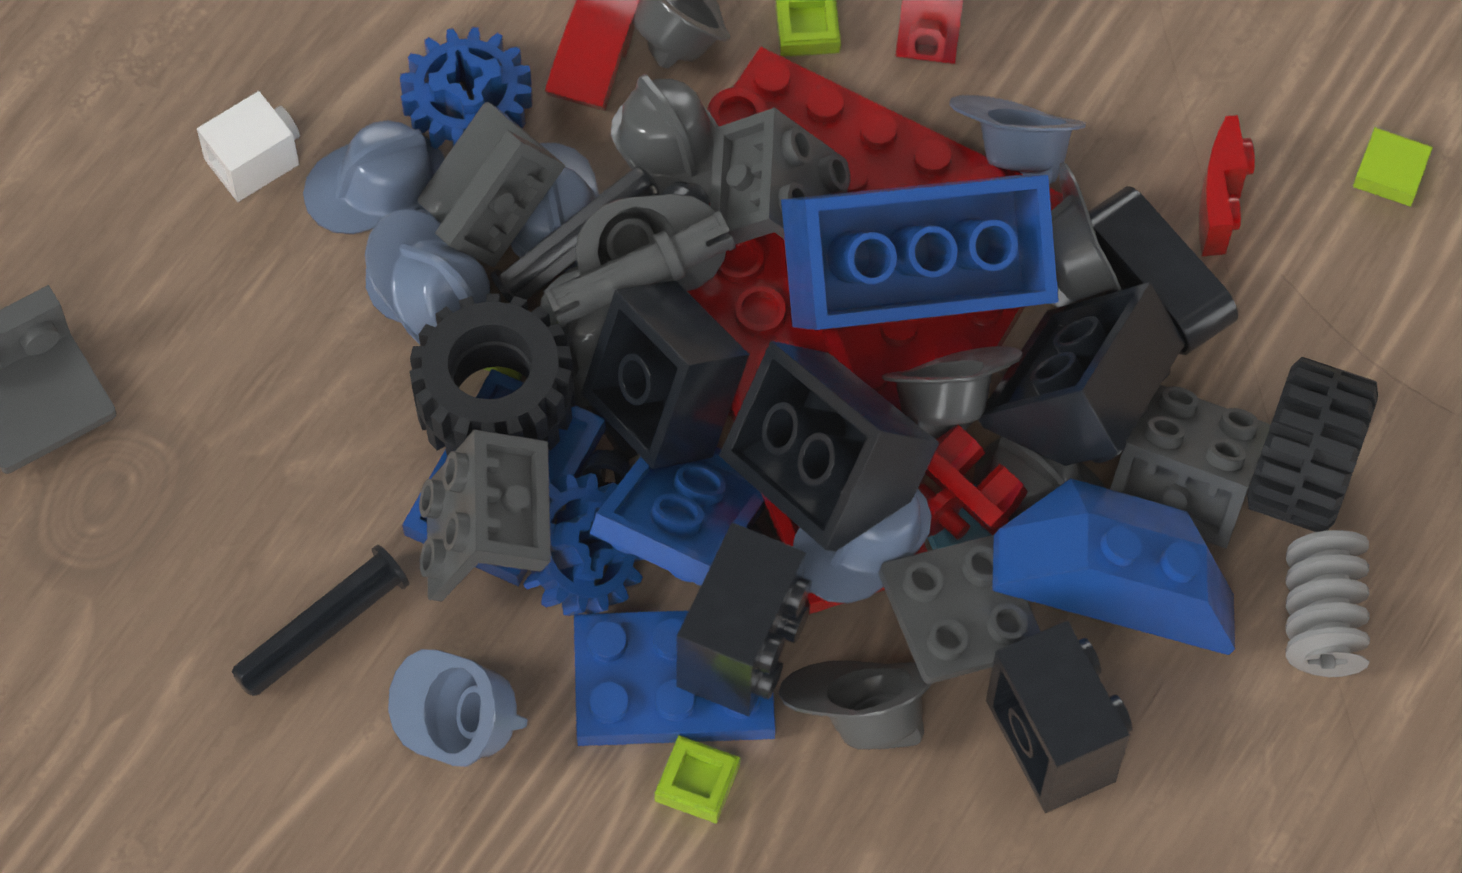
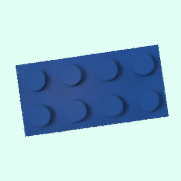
M1016 175L781 199L792 327L821 330L1059 303L1048 175Z

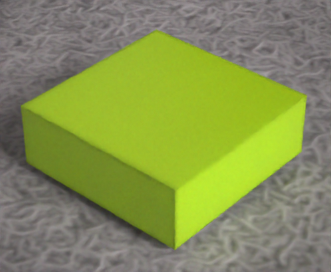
M775 0L780 56L840 53L841 40L836 0Z
M1374 127L1353 187L1411 207L1433 147Z
M678 735L654 793L655 802L717 824L739 770L740 757Z

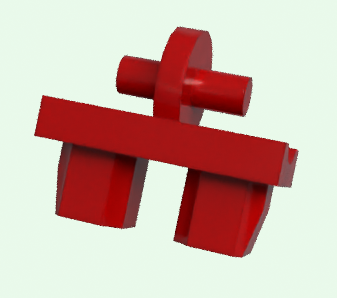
M902 0L895 57L955 64L963 0Z
M955 425L937 439L939 444L925 472L942 491L936 494L925 483L918 487L920 492L926 497L932 515L928 537L938 534L945 528L957 540L961 539L970 529V525L958 515L962 508L986 531L994 535L1009 522L1008 518L1016 511L1028 491L1024 484L1001 464L977 487L967 480L964 475L985 454V451L960 425Z

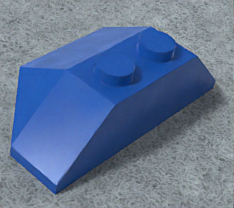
M1070 478L994 534L992 591L1230 655L1235 650L1234 594L1187 511Z

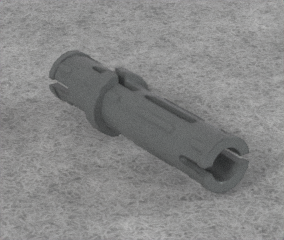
M717 211L712 216L670 235H667L665 230L652 235L654 242L556 287L547 288L543 291L558 324L562 328L571 321L611 304L616 289L654 284L668 277H671L673 282L686 277L684 270L727 250L731 251L736 246L733 237L727 233L730 230L720 211Z

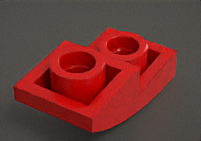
M576 0L546 84L545 92L548 96L606 111L621 58H626L635 29L634 15L640 0Z
M1238 115L1225 117L1212 147L1205 174L1199 207V240L1202 257L1226 254L1232 231L1240 229L1241 209L1239 199L1246 175L1253 174L1255 170L1253 142L1251 138H1242Z

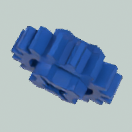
M472 27L467 39H459L455 30L451 28L447 29V42L439 45L430 37L424 40L425 57L410 53L408 56L409 72L400 75L401 91L403 94L401 95L404 116L411 117L412 129H419L422 133L429 130L431 147L437 149L445 140L452 141L454 147L481 106L486 102L498 107L521 128L526 124L524 109L532 108L533 105L532 87H530L532 86L531 70L529 65H522L521 50L517 46L504 51L502 35L496 33L488 42L481 41L479 28ZM461 81L465 83L467 91L471 92L473 100H469L466 90L462 89Z
M590 473L576 479L573 474H567L553 479L552 484L549 483L551 562L541 572L531 571V574L523 583L526 590L540 585L545 589L541 605L547 608L562 603L565 616H573L583 612L597 614L609 610L611 605L625 602L629 598L625 587L641 583L643 576L633 567V564L643 560L642 558L620 552L610 543L590 534L596 513L618 486L614 482L598 488L596 474ZM566 504V510L557 512L563 505ZM557 513V523L552 524V519ZM607 565L608 569L603 576L604 566ZM602 578L597 584L594 585L595 580Z

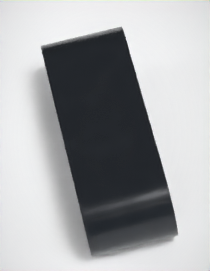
M1126 186L1088 211L1098 243L1117 277L1121 290L1151 282L1185 342L1179 354H1189L1237 321L1238 311L1236 304L1225 286L1138 190Z

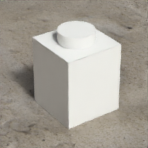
M260 91L197 128L204 160L237 202L299 165L294 140L299 138L300 134L296 124L282 106L273 109Z

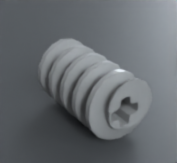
M1345 530L1320 531L1297 538L1287 548L1286 562L1290 569H1288L1286 575V586L1290 592L1286 598L1285 608L1290 617L1287 619L1285 632L1290 641L1287 643L1285 656L1289 664L1300 671L1323 677H1342L1359 673L1369 665V660L1352 653L1361 651L1370 644L1369 635L1364 631L1355 629L1367 624L1370 619L1369 611L1357 605L1369 597L1368 586L1357 581L1367 576L1369 572L1368 562L1357 557L1367 552L1369 548V540L1362 534Z

